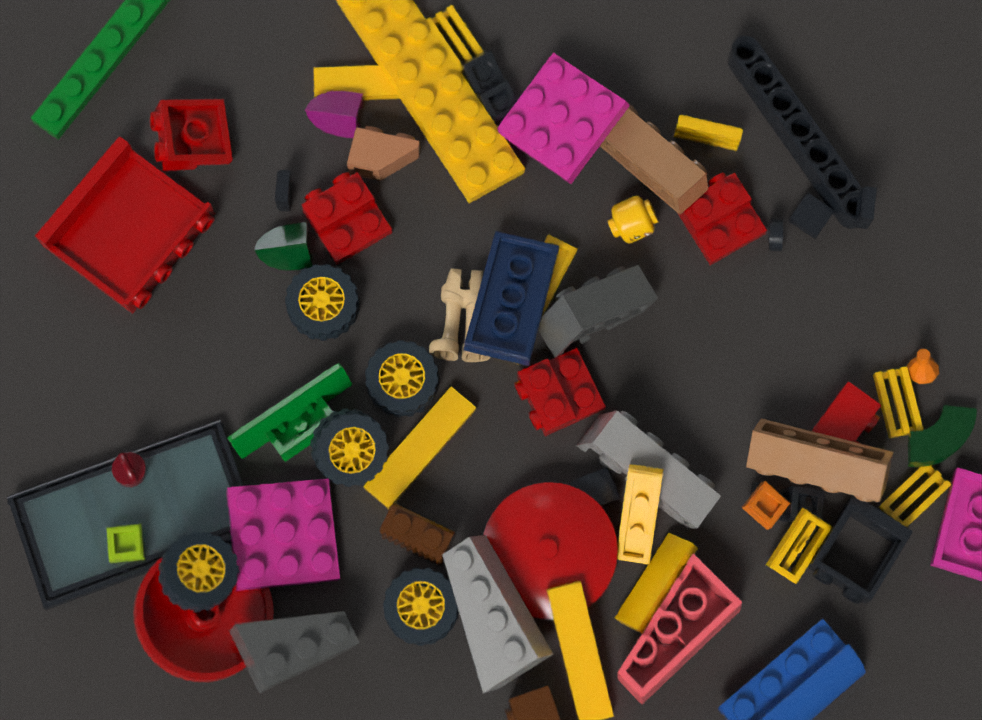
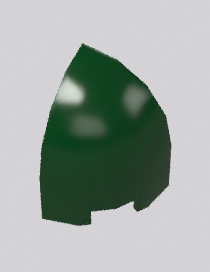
M307 222L288 224L268 231L257 241L254 249L262 262L279 270L307 269L313 265L312 253H310L308 247L310 234Z

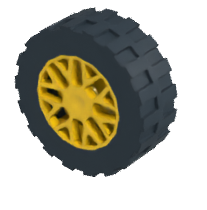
M324 264V266L312 265L308 269H302L301 273L297 276L295 275L292 278V283L287 287V297H285L286 310L291 323L302 335L305 334L313 340L316 338L320 339V341H327L330 338H338L342 333L345 334L349 331V327L354 325L356 315L359 314L358 292L351 277L348 274H344L342 269L331 267L328 264Z
M398 340L396 343L389 342L385 344V347L377 349L375 355L370 357L368 361V368L365 371V382L369 397L377 408L380 407L388 415L390 413L395 417L414 416L413 414L421 413L425 410L426 406H430L434 396L437 395L439 373L435 359L427 353V349L416 345L415 342L410 341L409 343L404 342V340Z
M341 409L342 411L339 412L334 411L327 418H323L317 428L315 427L313 440L311 439L310 443L312 458L322 474L337 485L343 484L345 487L364 485V482L373 480L374 476L382 471L384 462H387L389 443L386 441L385 431L382 430L381 426L371 416L362 413L360 410Z
M194 531L189 535L184 534L169 546L159 564L158 571H160L158 579L159 584H162L164 595H167L170 598L169 601L174 605L177 604L186 611L187 609L193 610V612H200L203 609L207 611L219 605L233 591L232 589L238 580L236 577L239 573V566H237L236 562L238 560L236 553H233L230 544L225 543L222 537L210 534L211 532L204 531L203 533H198V531Z
M412 568L413 570L404 571L398 578H394L390 587L387 588L383 601L384 616L389 628L404 642L417 644V646L431 645L445 638L450 630L452 631L458 618L459 609L449 579L447 580L443 574L432 571L430 568Z

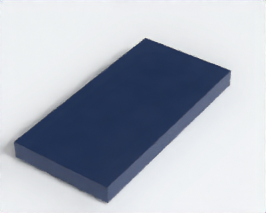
M495 231L463 351L529 366L559 252L558 245Z

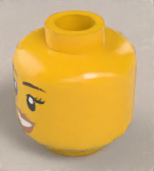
M637 195L613 205L611 208L613 218L607 220L615 238L621 236L626 243H633L653 234L655 231L654 224L658 223V218L649 199L643 200Z

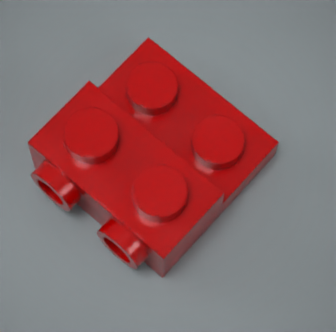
M224 99L160 100L155 112H151V130L158 131L159 142H156L154 146L155 160L162 162L163 171L195 170L198 165L230 164L233 160Z
M349 172L339 175L333 180L334 186L324 192L321 188L311 191L304 198L306 202L301 204L303 213L336 266L392 234L390 225L379 210L373 195L358 172L350 175Z
M723 172L713 177L708 182L710 186L708 190L679 215L710 265L762 237L767 232L764 224L750 204L751 197L735 173L726 176Z
M577 348L551 360L547 358L517 372L518 381L514 382L516 391L522 401L528 400L532 411L528 412L530 420L536 431L542 429L545 437L606 408Z

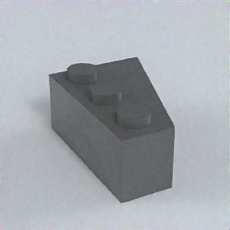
M639 265L629 269L621 266L610 272L604 279L596 276L585 282L577 290H575L574 286H571L561 291L556 296L558 299L556 303L541 317L538 331L555 358L563 354L564 350L572 342L579 340L583 344L591 339L590 334L604 328L610 330L638 316L649 308L658 297Z
M344 611L235 624L230 630L231 636L259 694L352 649L360 643Z

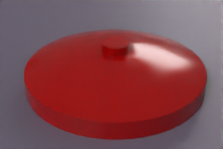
M547 482L529 485L517 490L504 499L495 509L484 530L483 535H486L531 616L534 618L553 619L546 589L580 581L582 584L586 605L589 608L604 594L616 570L618 543L611 520L596 500L582 490L570 485Z
M161 557L143 578L134 603L136 632L148 656L169 674L193 682L223 680L246 668L230 630L235 624L273 620V601L269 588L237 591L235 585L232 589L233 591L226 599L207 611L203 609L200 612H193L190 609L186 611L181 609V606L170 602V598L164 595L162 591L163 587L161 583L159 584L158 579L160 571H158L159 564L162 561Z

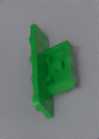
M337 363L231 434L228 440L240 458L247 457L269 441L284 462L310 446L315 427L317 428L320 425V421L330 416V413L333 412L327 405V402L352 385L342 365Z

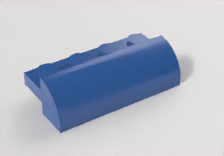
M821 619L722 703L718 710L727 720H812L860 679L866 671L861 660L849 644L845 645L825 620Z

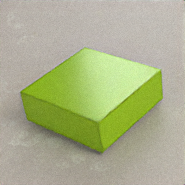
M142 524L107 527L110 563L145 560Z

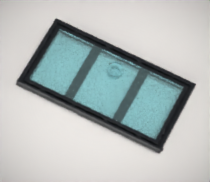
M220 419L130 451L140 455L147 467V475L138 486L124 487L115 480L112 474V464L116 458L114 457L7 496V503L11 508L45 610L146 574L163 557L169 546L184 534L189 535L194 531H198V533L206 531L211 532L210 534L222 537L225 543L231 542L226 489L227 487L244 485L223 430L224 424L220 422ZM142 524L145 560L110 563L107 527Z

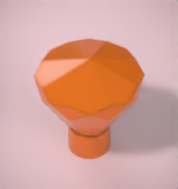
M920 349L917 352V357L910 360L907 365L910 379L918 384L932 383L939 375V366L930 357V352L927 349Z

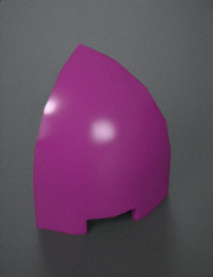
M348 91L326 92L312 99L305 111L308 119L320 130L339 137L353 138L356 127L360 128L361 125L358 124V113L363 108V94Z

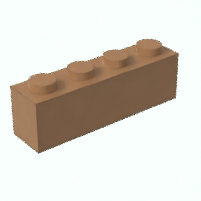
M632 105L629 106L600 145L601 148L679 215L708 190L707 171L704 166L697 160L691 161L688 159L681 147L672 140L668 142L662 137L659 129L652 122H644Z
M760 419L752 432L746 467L755 469L762 475H778L788 478L796 484L808 483L820 486L823 490L830 493L842 492L854 495L861 501L880 502L887 486L893 452Z

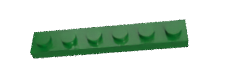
M125 0L32 115L31 120L33 123L59 140L170 0Z

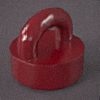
M121 452L112 464L113 477L124 487L138 486L147 475L146 463L140 455L134 452Z

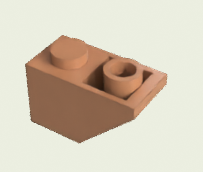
M367 126L365 129L356 127L347 161L348 172L351 175L358 172L361 177L381 181L419 158L421 152L420 141L404 133H398L394 136L385 134L381 129Z

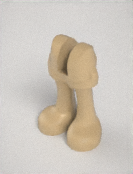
M450 269L447 281L441 287V300L446 303L444 332L440 339L433 340L429 345V354L433 357L447 361H456L458 359V332L461 309H466V339L483 278V271L471 270V279L468 284L470 289L462 290V269ZM463 344V361L482 362L490 359L488 356L463 351Z

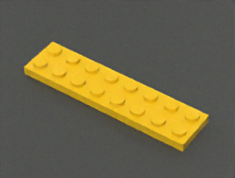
M336 0L469 203L524 174V166L506 139L498 133L496 124L462 73L458 70L413 0Z

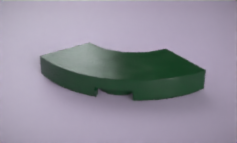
M944 405L941 409L939 420L935 425L923 431H910L908 435V467L934 465L947 460L948 457L957 452L966 443L974 428L977 409Z

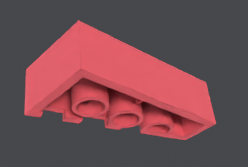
M694 553L679 578L671 587L662 605L652 617L643 635L640 636L618 671V680L641 704L645 703L741 610L742 602Z

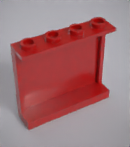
M119 136L37 232L35 237L44 248L133 314L137 308L142 309L149 302L152 296L151 291L158 283H164L173 271L172 266L179 257L184 258L188 255L194 245L193 240L200 232L205 233L214 222L213 216L215 212L208 201L204 204L134 152L130 144Z

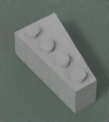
M614 411L600 414L576 446L585 453L591 448L600 455L599 463L619 474L623 472L628 475L629 464L664 469L658 507L686 528H698L721 497V495L713 490L715 487L714 483L701 474L696 476L688 469L689 463L676 453L669 454L662 448L664 443L650 432L645 434L636 427L638 424L637 420L627 412L621 411L619 413Z
M486 535L468 537L443 554L483 693L500 689L553 655Z

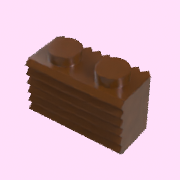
M396 503L392 504L380 528L383 540L388 539L389 543L394 541L395 546L400 544L401 549L406 547L407 551L412 550L413 554L418 553L419 557L424 556L425 560L430 559L431 563L436 562L437 566L443 564V554L449 551L455 539V532Z

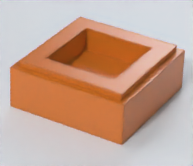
M763 481L742 508L768 530L773 527L790 502L769 483Z

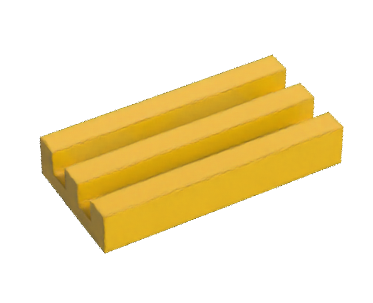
M451 5L446 8L445 12L442 13L440 11L436 14L435 18H428L425 21L457 69L464 73L460 66L461 62L436 26L442 25L465 61L471 59L472 56L447 19L450 18L475 56L482 53L483 50Z
M679 115L674 137L737 151L743 129Z
M907 366L897 370L890 369L886 372H875L873 378L889 439L909 435L910 431H923ZM897 377H900L912 427H909ZM886 379H889L901 429L896 430L884 383Z
M932 465L920 467L879 508L883 513L908 527L951 486V483L948 480L945 481L941 477L942 474L938 470L935 471L931 467ZM926 473L929 478L898 508L892 511L889 506L920 476ZM935 482L939 487L902 521L898 516Z
M802 508L766 565L797 584L833 527ZM818 525L820 528L790 573L788 569L797 555L801 553L806 545V541Z

